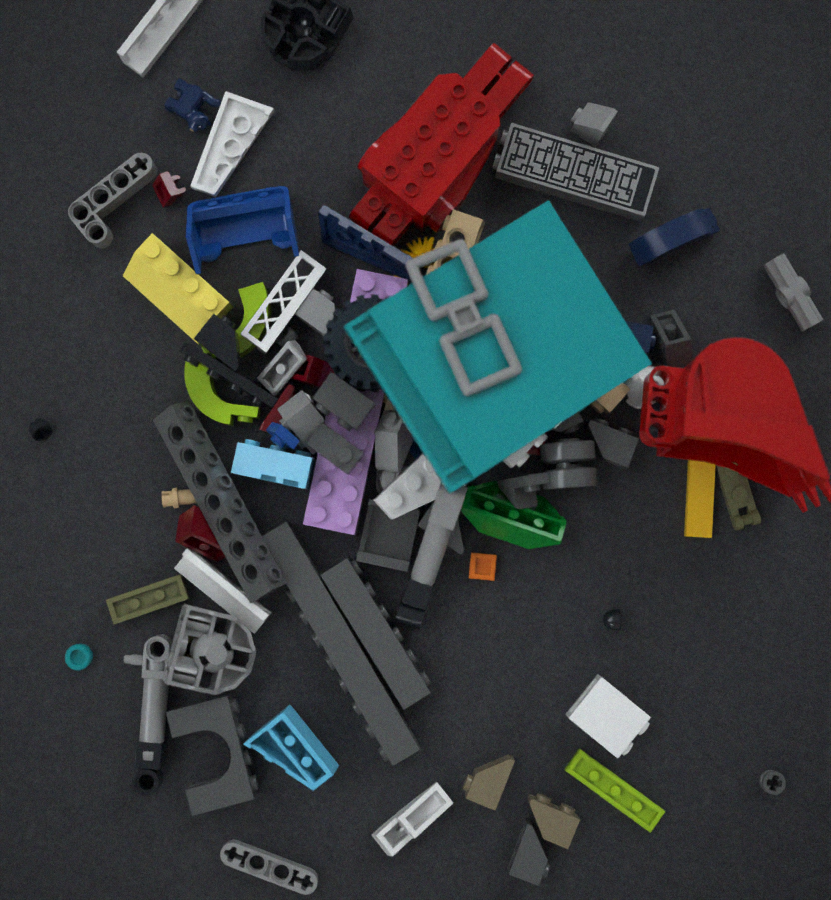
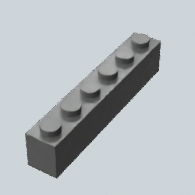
M347 558L321 574V577L400 705L405 710L430 694L431 691L428 686L432 685L425 671L421 673L415 666L418 660L412 650H405L401 643L404 637L397 626L392 628L387 621L390 615L384 605L378 606L373 597L377 594L369 582L365 584L361 579L360 574L363 571L357 561L353 560L351 562Z

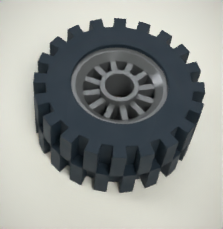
M371 294V298H364V295L356 296V301L351 302L349 299L343 303L344 307L341 310L337 308L333 312V319L331 321L328 320L326 325L327 332L324 334L323 340L325 343L324 351L328 363L337 377L359 391L371 390V392H379L382 389L366 362L362 360L361 354L358 357L354 354L358 350L356 347L352 348L351 344L354 343L343 328L347 323L384 301V299L379 298V295Z

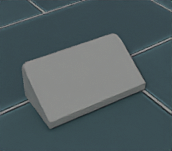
M288 341L257 377L273 396L279 393L307 360L297 341Z

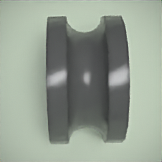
M766 770L760 775L759 785L765 792L771 795H778L784 791L786 780L781 773L775 770ZM773 775H776L774 779L778 780V784L773 785L772 789H769L771 786L767 784V780H771Z

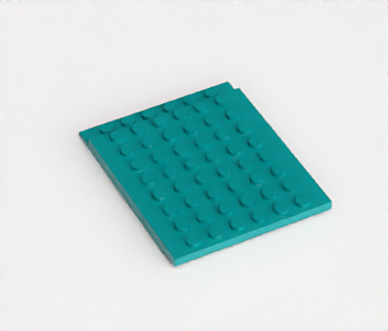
M549 200L469 248L488 291L487 299L476 303V308L481 319L492 314L499 316L522 366L520 374L471 396L463 395L439 341L441 336L455 330L448 316L436 321L429 319L413 283L343 327L449 494L652 364ZM459 255L423 276V280L436 308L476 292ZM492 327L452 343L470 384L509 367Z

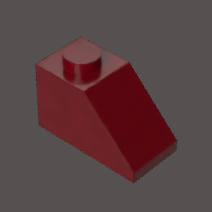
M306 355L307 360L290 380L320 388L331 372L334 374V371L328 362Z
M194 505L179 515L175 542L216 562L225 558L199 507Z

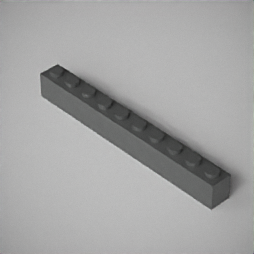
M285 522L263 535L262 538L287 583L288 588L285 591L292 603L297 601L301 608V611L298 613L306 626L310 624L315 632L312 634L313 640L318 648L323 646L328 654L325 660L332 671L336 669L341 678L338 682L345 693L350 692L354 701L351 704L357 715L361 716L363 714L368 724L364 726L372 739L376 737L381 747L378 750L385 762L389 760L392 766L419 751L420 745L290 522Z

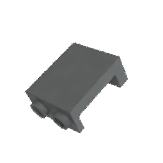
M369 499L356 561L407 572L420 510L414 509L395 519H390L374 500Z

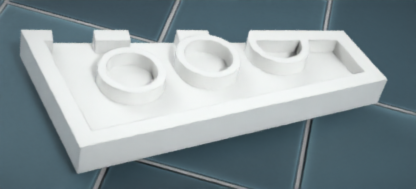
M225 91L190 187L216 197L275 112L274 108Z

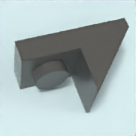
M549 472L500 480L497 483L516 509L537 506L536 490H541V484L550 483Z

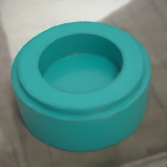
M86 644L72 645L65 653V662L73 670H83L93 660V652Z

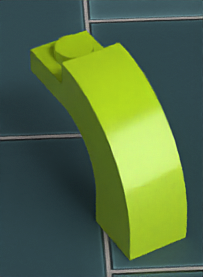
M264 282L238 289L244 307L243 321L236 330L239 339L240 357L247 355L257 347L240 334L268 297V291ZM271 304L266 307L268 319L271 318ZM263 313L258 318V320H264ZM265 323L253 325L248 333L261 342L266 335ZM201 345L204 353L208 354L214 359H219L209 350H207L204 346Z
M185 361L184 376L186 388L191 400L202 413L228 426H233L234 416L238 417L237 421L253 423V419H260L261 409L259 407L224 402L215 391L214 378L206 374L208 369L200 364L196 368Z

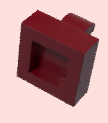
M169 171L160 173L152 184L163 208L171 206L186 191L185 187L178 189L175 185L180 180V176L174 175L171 177Z

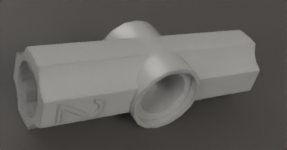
M785 254L779 255L763 265L777 288L775 291L779 302L784 308L789 309L801 331L823 320L810 298L811 291L807 282L801 276H797Z

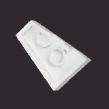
M421 454L374 501L390 519H395L435 500L441 481L424 454Z

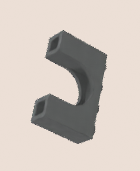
M231 692L171 708L166 712L172 738L207 730L222 736L230 748V766L223 775L191 784L186 789L192 816L253 800L257 795L256 791L259 790L256 774L252 775L250 765L253 764L252 755L249 749H245L243 739H246L243 723L239 724L237 714L240 713L239 704L236 698L232 699Z

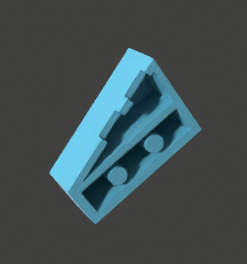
M245 439V443H237L231 473L310 490L316 460L311 457V453L296 450L295 454L285 452V447L280 448L277 445H271L270 449L260 447L261 442Z
M288 705L253 733L244 743L248 748L252 747L264 755V758L269 762L273 761L285 769L287 774L313 791L333 776L339 767V764L291 705Z

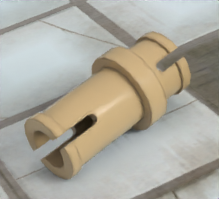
M172 488V491L161 492L163 495V508L168 506L179 508L180 505L197 504L190 489L178 490V488Z

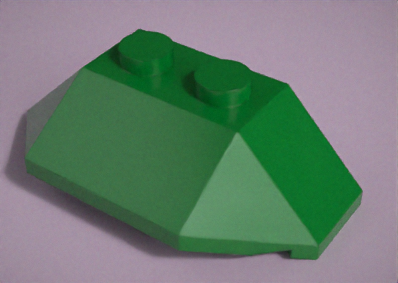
M497 481L482 483L477 486H468L460 510L478 532L526 549L560 545L567 522L545 497L536 495L538 503L536 507L516 509L498 487Z

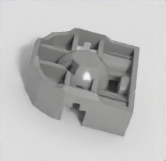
M184 604L180 612L163 676L164 683L213 695L235 689L252 671L256 648L251 631L233 615ZM217 617L227 619L224 632L221 634L213 631ZM188 618L196 619V620H200V621H204V622H206V624H205V623H201V622H197V621H193V620H188ZM188 635L195 637L190 645V657L183 656L188 644ZM224 642L226 643V646L230 648V650H226V648L223 646ZM234 649L249 653V661L246 667L231 663ZM199 656H205L209 663L203 665ZM203 671L212 673L209 688L199 686Z

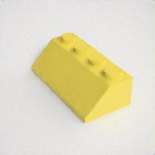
M153 233L134 252L123 274L126 280L198 345L200 343L194 337L210 317L215 314L221 318L222 315L226 316L233 308L220 293L200 275L196 274L190 266Z

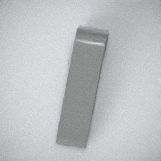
M143 152L137 153L69 206L68 215L84 237L95 247L102 249L112 243L113 234L102 219L156 177V164L148 154ZM142 164L147 167L144 171L140 168ZM133 171L137 178L134 179L130 173ZM124 178L129 179L126 187L118 188L120 180ZM103 194H108V200L103 204H98L99 197ZM82 210H88L87 217L83 220H78V214ZM103 229V237L99 240H94V233L97 230Z

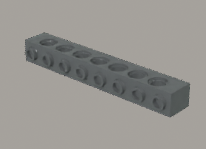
M186 401L170 405L153 421L249 602L253 603L268 596L287 583L191 403Z

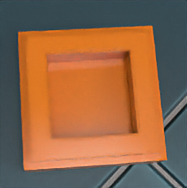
M471 552L468 578L495 581L497 555Z

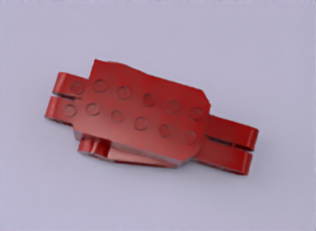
M493 43L464 78L457 73L437 75L405 115L385 131L361 158L357 168L362 172L363 185L369 191L354 207L348 219L369 232L373 229L372 234L392 246L397 244L412 225L421 232L429 226L436 233H439L443 229L446 216H451L452 211H457L463 204L495 147L500 119L532 82L534 74L518 61H515L508 68L513 57Z

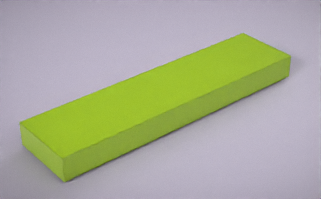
M580 748L564 769L650 833L666 812Z

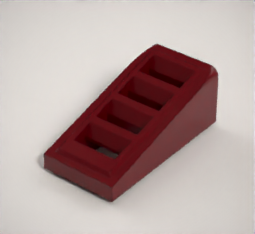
M289 384L285 388L259 430L268 433L266 429L272 422L281 424L279 420L282 419V416L277 409L296 395L297 389L293 385Z

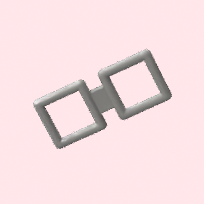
M458 239L406 262V269L429 319L436 321L448 316L455 330L441 336L439 341L463 395L471 396L522 372V366L499 316L492 314L481 319L476 308V303L487 299L488 291L463 239ZM458 252L476 292L436 308L419 268ZM492 327L509 367L470 384L452 343Z

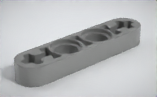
M235 839L227 841L221 849V860L229 867L304 895L311 894L317 887L318 874L315 870ZM232 847L237 848L236 853L244 856L245 851H248L249 854L245 859V864L241 863L243 857L235 855L233 859L229 858V852L226 850H231ZM255 855L261 856L265 862L264 866L261 869L253 868L250 864L251 857ZM285 865L289 869V875L286 878L277 877L274 872L276 866ZM294 869L298 870L297 877L305 878L306 875L311 876L310 881L313 884L309 883L307 887L302 886L303 881L295 878L294 883L290 882Z

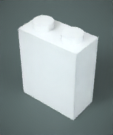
M599 674L596 675L566 713V716L616 758H619L621 754L624 756L630 751L633 746L632 740L637 734L642 735L650 724L648 720L651 718Z

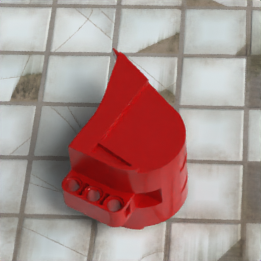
M723 339L706 347L685 368L657 366L645 377L639 435L642 443L646 446L657 448L656 456L705 462L722 468H729L740 473L739 475L787 497H792L803 513L808 511L802 494L803 491H805L815 507L821 506L815 488L817 485L827 500L831 502L829 474L812 426L807 422L786 364L772 349L751 339ZM653 376L661 377L664 385H657L654 382ZM652 401L660 404V412L652 408ZM650 427L658 430V438L651 436L649 432Z

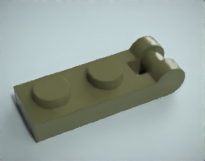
M715 465L734 530H741L748 524L753 526L761 524V517L756 508L748 479L729 468ZM746 507L748 514L740 516L738 509Z

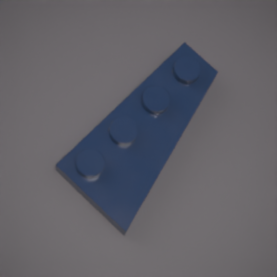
M323 204L318 211L322 243L412 282L406 269V262L413 259L410 255L405 254Z

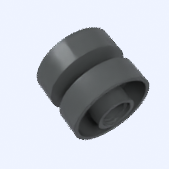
M580 438L554 440V443L539 446L541 463L555 464L556 469L542 472H549L550 483L542 484L543 490L598 486L597 469L582 467V464H580V462L591 461L596 458L595 441H580Z

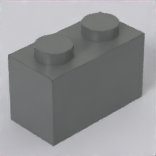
M332 372L313 397V400L317 402L315 408L327 416L330 412L339 418L337 423L348 431L352 428L358 431L376 406L372 400Z

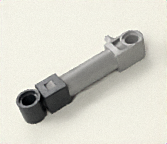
M442 482L440 483L395 622L418 630L420 629L435 586L439 568L452 530H454L468 487L461 486L449 494Z
M164 634L148 639L143 648V655H125L123 659L124 663L141 665V678H144L139 740L136 741L134 768L141 770L133 778V788L135 792L142 796H150L155 793L164 780L161 768L165 765L167 739H164L169 685L164 683L163 676L173 642L168 635ZM158 641L164 645L165 652L163 655L155 653L153 648L155 642ZM143 775L152 776L154 785H146L143 782Z

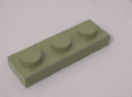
M179 574L106 600L113 624H117L190 599L183 576Z

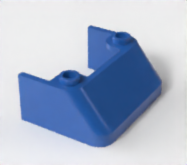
M276 186L198 200L187 207L186 240L196 274H201V261H215L222 253V248L272 239L273 245L284 249L292 246L294 257L299 256L297 232L287 187Z

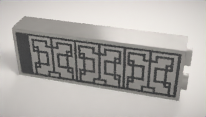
M511 123L509 131H503L499 145H503L504 148L501 155L496 154L492 169L497 170L496 179L641 222L645 217L659 167Z

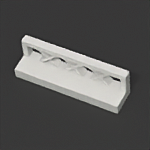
M156 0L118 49L117 53L123 63L144 78L203 0Z
M301 250L299 256H296L240 335L257 346V350L265 355L323 275L326 268ZM301 259L314 267L308 276L298 277L296 266ZM293 271L294 278H288ZM305 280L302 286L300 287L299 281ZM295 281L296 294L292 297L283 298L282 285ZM278 292L279 299H273L276 293ZM284 301H290L286 308H284ZM280 302L281 315L277 318L268 319L266 307L271 303ZM263 313L264 320H258V318ZM268 322H275L271 329H269ZM265 323L267 334L261 342L248 333L253 325Z
M187 548L182 554L183 558L174 569L229 614L237 617L255 634L272 612L258 601L250 603L240 586L202 555Z

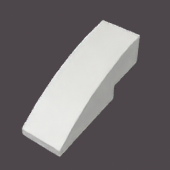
M436 782L386 821L372 834V837L387 856H394L412 838L415 839L453 802Z

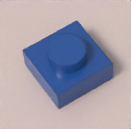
M272 422L266 429L272 435L270 440L280 448L288 447L294 449L300 441L281 424Z

